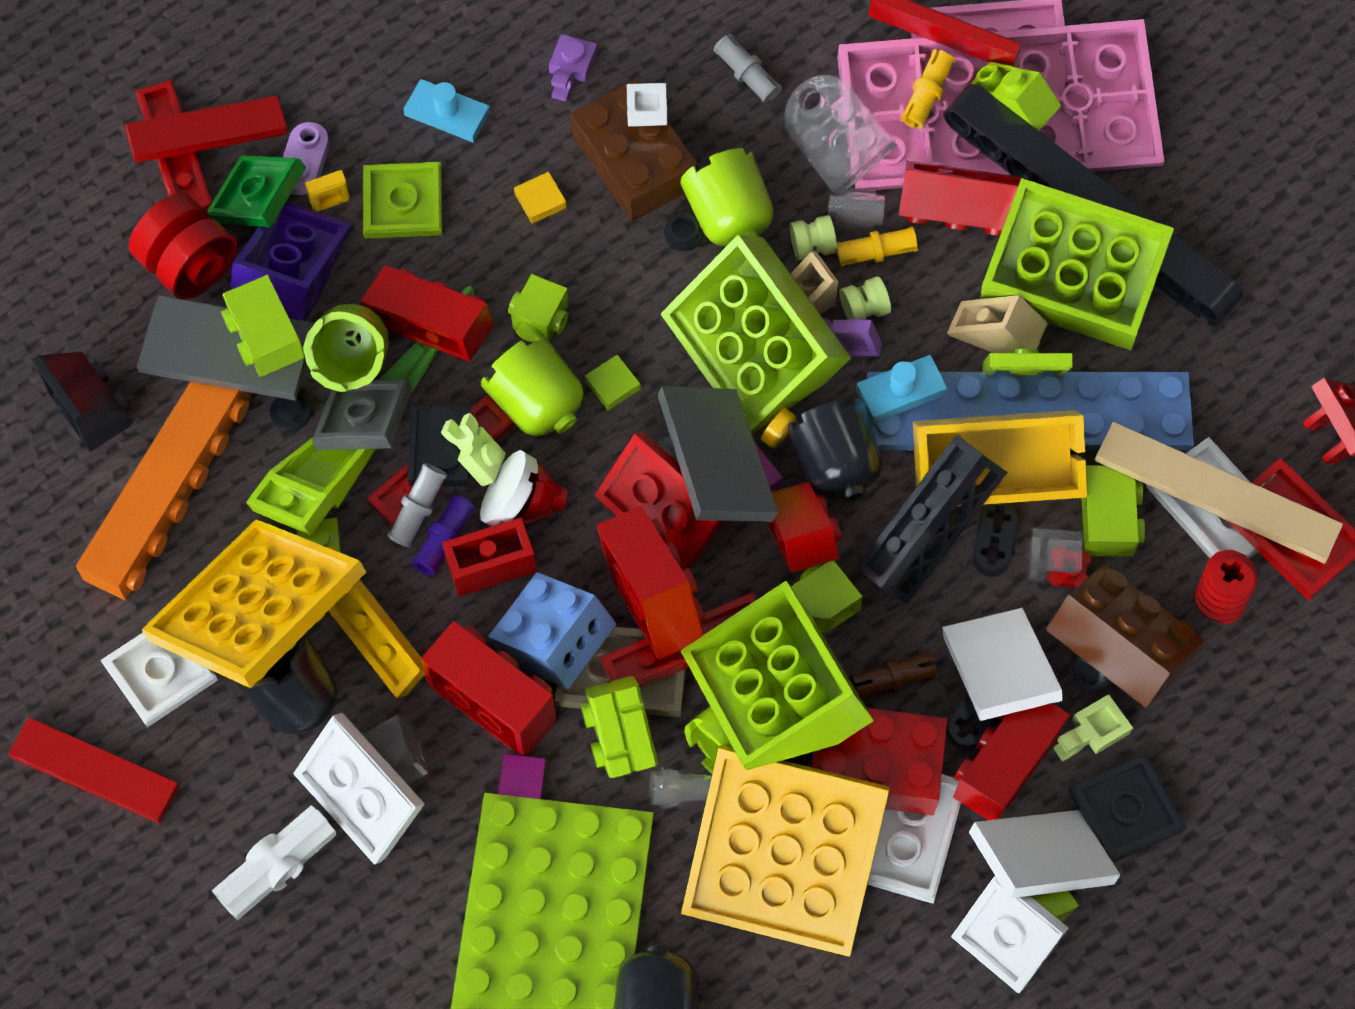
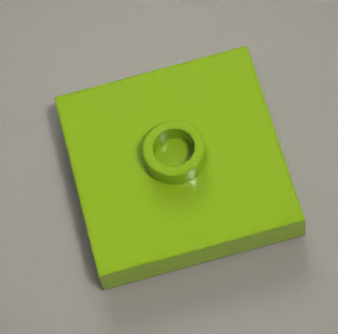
M1031 348L1015 349L1014 353H990L982 362V372L986 376H993L996 372H1010L1011 375L1034 376L1042 375L1043 372H1056V377H1062L1072 368V353H1039V349Z

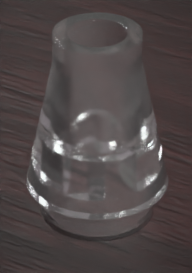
M661 767L660 771H651L649 778L651 805H661L663 810L707 800L712 776Z

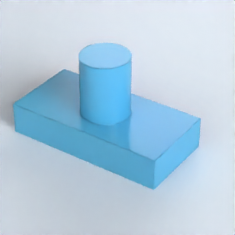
M422 79L419 80L403 109L404 115L473 143L490 114L489 105L456 93L452 84L442 82L435 85Z
M928 355L910 363L905 361L898 362L893 366L892 370L858 382L856 384V391L859 398L864 401L868 416L873 424L943 397L947 393V387L931 355Z

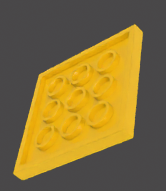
M256 519L141 630L148 641L251 688L266 675L267 671L286 652L295 646L296 642L315 623L324 617L325 613L344 594L353 588L354 584L366 573V570L358 559Z
M720 745L681 914L850 957L890 787L783 760L747 771L733 748Z

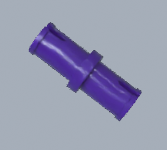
M453 495L438 522L430 525L427 530L429 536L418 555L412 561V565L416 570L430 577L435 575L437 568L445 557L442 542L457 538L470 514L475 509L468 500L461 496Z

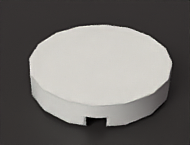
M519 450L502 464L495 482L489 484L483 498L480 510L481 521L492 527L502 524L501 521L505 523L516 517L533 489V483L528 481L531 472L534 474L538 472L537 459Z

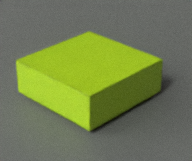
M618 355L585 375V382L608 411L641 390L639 381Z

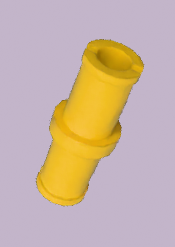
M934 49L921 78L915 80L912 87L914 93L905 112L901 116V120L908 126L915 129H923L935 101L941 99L944 93L942 86L952 65L955 63V58L949 53Z
M912 226L907 229L883 234L873 231L869 233L868 237L837 242V256L840 267L873 259L875 263L883 262L884 257L912 251L917 252L916 234Z

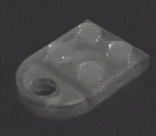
M819 75L804 81L794 90L787 102L784 118L788 134L828 187L838 197L898 146L855 90L844 80L836 76ZM819 92L821 96L819 104L815 108L807 110L805 108L807 97L812 93Z

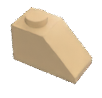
M1020 295L961 301L947 334L993 353H1014L1015 349H1037L1047 322Z

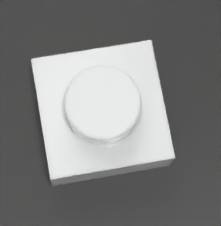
M666 83L627 84L628 126L667 125Z

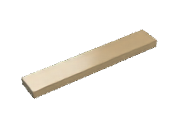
M1112 422L1095 458V461L1324 564L1343 523L1115 422Z

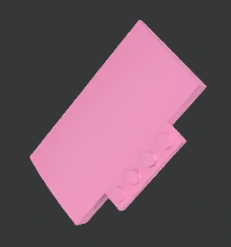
M1016 0L931 8L1021 44L1013 67L1040 72L1061 104V107L1039 132L1090 171L1097 172L1164 165L1165 161L1144 19L1065 26L1062 0ZM911 33V39L839 45L837 59L855 192L903 188L907 161L1011 175L951 129L943 117V112L971 84L979 70L986 66L988 62ZM934 49L945 51L955 58V63L952 65L942 86L944 93L940 100L935 101L924 128H912L901 120V116L905 112L914 93L913 84L917 78H921L930 60L932 51Z

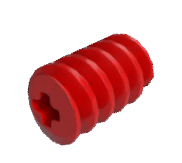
M1236 550L1219 551L1210 557L1194 592V601L1199 612L1206 618L1223 624H1231L1242 616L1257 584V571L1253 562L1245 554Z

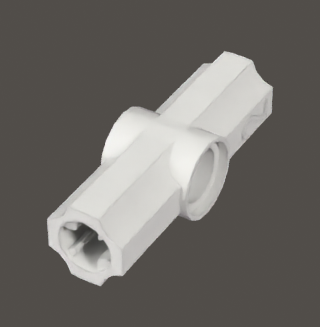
M311 805L277 835L274 833L269 834L254 845L246 856V862L212 891L230 914L239 920L272 890L276 892L287 886L285 881L291 876L295 879L301 873L303 864L336 836V832L326 818Z

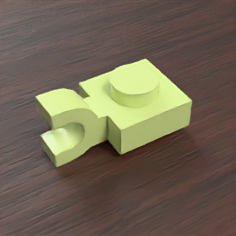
M471 413L464 415L460 426L452 419L446 421L441 433L461 450L457 460L481 486L494 483L506 453L483 427H478V422Z
M1108 694L1074 714L1072 722L1077 728L1060 736L1057 740L1059 744L1055 745L1053 749L1062 762L1080 752L1088 744L1094 753L1098 754L1128 736L1133 727Z

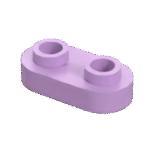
M305 122L299 124L292 130L283 157L300 158L306 166L291 192L293 195L307 194L304 182L319 178L329 149V139L326 130L317 123ZM307 136L314 137V139L309 142L303 141V139Z

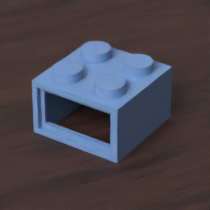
M536 572L488 637L499 651H505L518 662L519 669L569 689L616 626V622L595 595ZM589 623H594L591 631H588ZM581 637V643L577 647V641ZM570 652L569 661L564 665V658Z

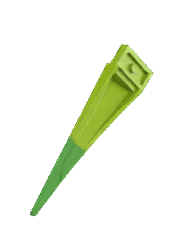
M468 286L462 294H474V290L471 286ZM416 342L378 380H409L413 392L439 350ZM311 438L272 468L246 503L253 512L311 536L330 509L340 506L376 449L316 450Z

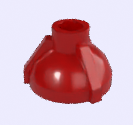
M538 464V472L536 474L531 472L528 481L533 483L531 494L523 508L516 515L517 519L522 517L523 523L527 524L551 515L553 510L562 511L567 501V489L558 485L551 477L549 471Z

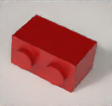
M809 481L772 492L778 513L774 521L767 522V525L791 573L839 559L836 542L842 540V535L836 518H829V511L824 496H816Z
M522 517L442 542L446 563L458 597L537 572L534 552Z

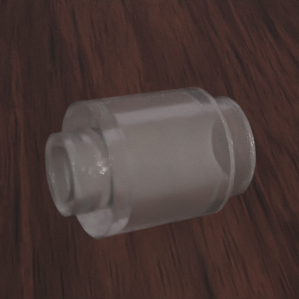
M838 187L837 195H829L828 215L831 218H835L836 227L872 230L873 226L883 225L885 195H878L875 190Z

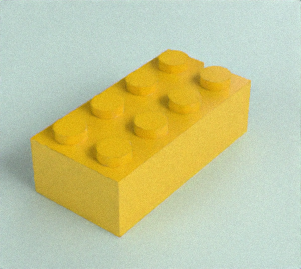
M1076 410L913 421L916 487L957 434L1008 472L984 504L1087 497L1086 460L1079 455H1070V448L1077 453L1085 452L1084 416ZM985 468L977 478L975 486L979 485L990 472L988 468Z

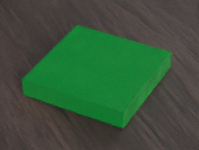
M241 155L207 211L210 219H214L220 224L271 227L306 166L300 158Z

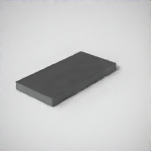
M157 296L136 366L139 373L296 401L306 366L305 354L304 359L259 377L254 365L251 364L246 367L236 345L242 342L238 331L230 334L221 311L227 309V307ZM289 319L300 340L303 351L307 332L314 323Z
M662 386L658 393V399L696 520L773 522L778 511L737 390Z

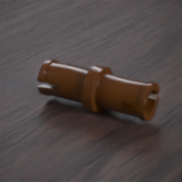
M926 651L923 654L897 662L894 659L886 660L881 667L849 675V680L854 687L867 683V685L856 688L862 700L865 697L888 690L896 693L902 691L904 685L930 677L934 678L937 676L936 664L918 668L930 664L929 662L934 660L932 654Z

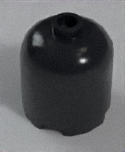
M854 398L851 401L853 406L841 407L839 400L817 406L801 414L803 423L796 426V423L791 422L787 427L790 439L812 489L824 497H842L843 502L854 501L865 496V488L876 481L880 476L882 468V457L864 401L859 398Z
M303 635L296 642L295 646L286 652L267 671L266 675L251 688L237 682L238 688L264 720L277 731L286 734H298L321 725L334 708L338 692L332 673L306 635Z
M666 946L648 947L645 952L629 957L620 966L616 981L614 1009H699L698 972L689 960L673 953L671 948Z

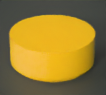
M783 408L768 425L761 440L771 448H776L788 434V424L791 422L796 423L797 416L788 409Z

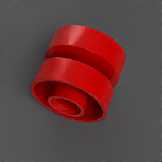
M176 193L162 199L144 214L132 232L129 240V251L150 273L156 274L159 282L176 298L190 300L204 293L227 272L237 252V241L220 223L210 219L208 212L190 195Z

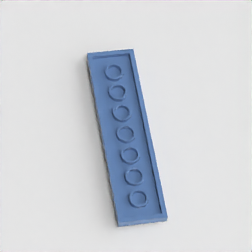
M867 372V379L884 372ZM939 372L947 387L945 396L872 424L871 422L879 450H914L913 421L1076 410L1084 416L1085 451H1099L1112 422L1178 451H1190L1194 446L1189 372H1067L1062 377H1056V372H1043L1042 375L1017 376L1011 375L1010 372H996L993 376H986L984 372Z

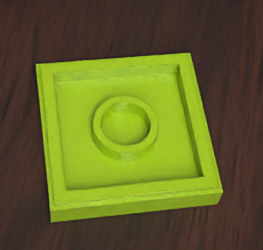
M441 162L363 165L364 239L442 235Z

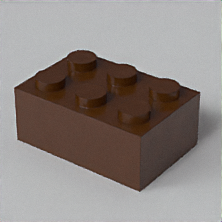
M636 78L635 80H633V81H631V82H629V83H627V84H641V83H640V82L638 81V79ZM627 84L570 113L572 137L629 220L634 222L684 195L685 193L680 184L681 177L692 166H695L698 172V164L668 122L667 125L628 126Z
M1106 564L1068 594L1046 628L1050 634L1145 708L1153 703L1181 676L1205 642L1204 639L1194 632L1190 625L1176 619L1163 609L1156 599L1145 595L1129 583L1122 573L1111 569Z

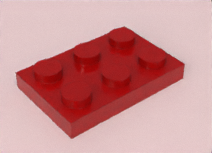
M643 431L633 435L594 495L616 516L642 506L650 520L657 518L666 536L665 544L667 545L672 542L680 556L682 563L680 568L682 570L685 568L691 570L724 522L721 520H696L679 463Z
M1280 458L1252 483L1343 523L1325 564L1228 520L1226 521L1310 601L1355 561V529Z

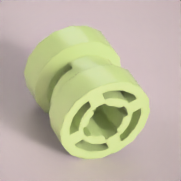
M829 215L817 217L810 224L803 220L790 223L791 242L797 261L804 260L811 251H816L824 256L837 253L835 230Z
M878 276L866 280L863 286L855 287L851 285L839 291L840 301L848 320L852 318L866 320L867 317L872 315L881 317L891 313V303L883 281Z

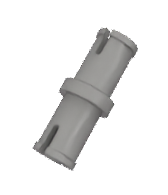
M732 34L725 35L717 42L714 52L735 72L734 77L740 83L745 82L764 104H767L768 101L773 100L780 94L782 86L761 66L762 61L756 55L751 56L735 40Z
M423 463L410 493L404 494L401 500L403 507L387 535L389 539L402 546L411 548L425 516L429 517L434 509L431 504L447 476L443 470L431 464Z

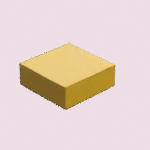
M342 170L304 182L313 211L319 212L347 202L350 199L347 182Z
M549 172L514 187L515 196L532 224L567 208L566 201Z

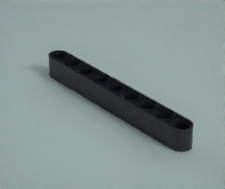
M969 84L943 112V117L951 129L1012 176L1024 177L1026 180L1157 222L982 87ZM1172 234L1155 286L1199 319L1201 316L1206 318L1209 326L1217 327L1243 298L1242 289L1232 278Z

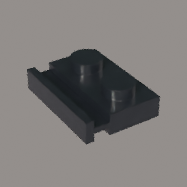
M411 405L408 463L409 486L414 485L423 463L431 464L447 474L441 486H468L469 472L457 460L461 450L454 443L447 440L441 431L445 422L451 419L460 426L464 415L471 413L470 406L430 405V408H418V405Z

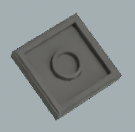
M376 380L366 386L346 390V392L331 389L312 438L316 450L391 448L412 392L409 380Z

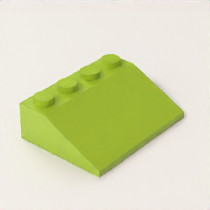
M1021 178L983 281L980 299L1020 295L1047 323L1132 351L1174 228Z
M738 234L661 313V316L712 388L737 390L751 434L771 422L783 408H791L823 386L851 359L848 352L763 237Z
M787 581L680 650L740 762L747 771L838 745L874 721L808 609Z

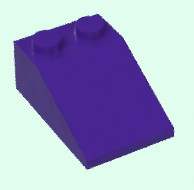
M286 201L272 226L258 227L234 260L230 290L268 275L288 318L306 321L318 302L352 224Z

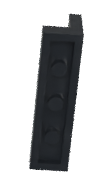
M956 434L856 567L881 589L908 604L1008 472ZM985 468H988L990 472L979 485L975 486L977 478ZM961 505V510L954 518L949 519L954 508ZM936 538L932 548L924 552V548L929 541ZM911 571V575L901 588L897 587L896 585L903 575Z

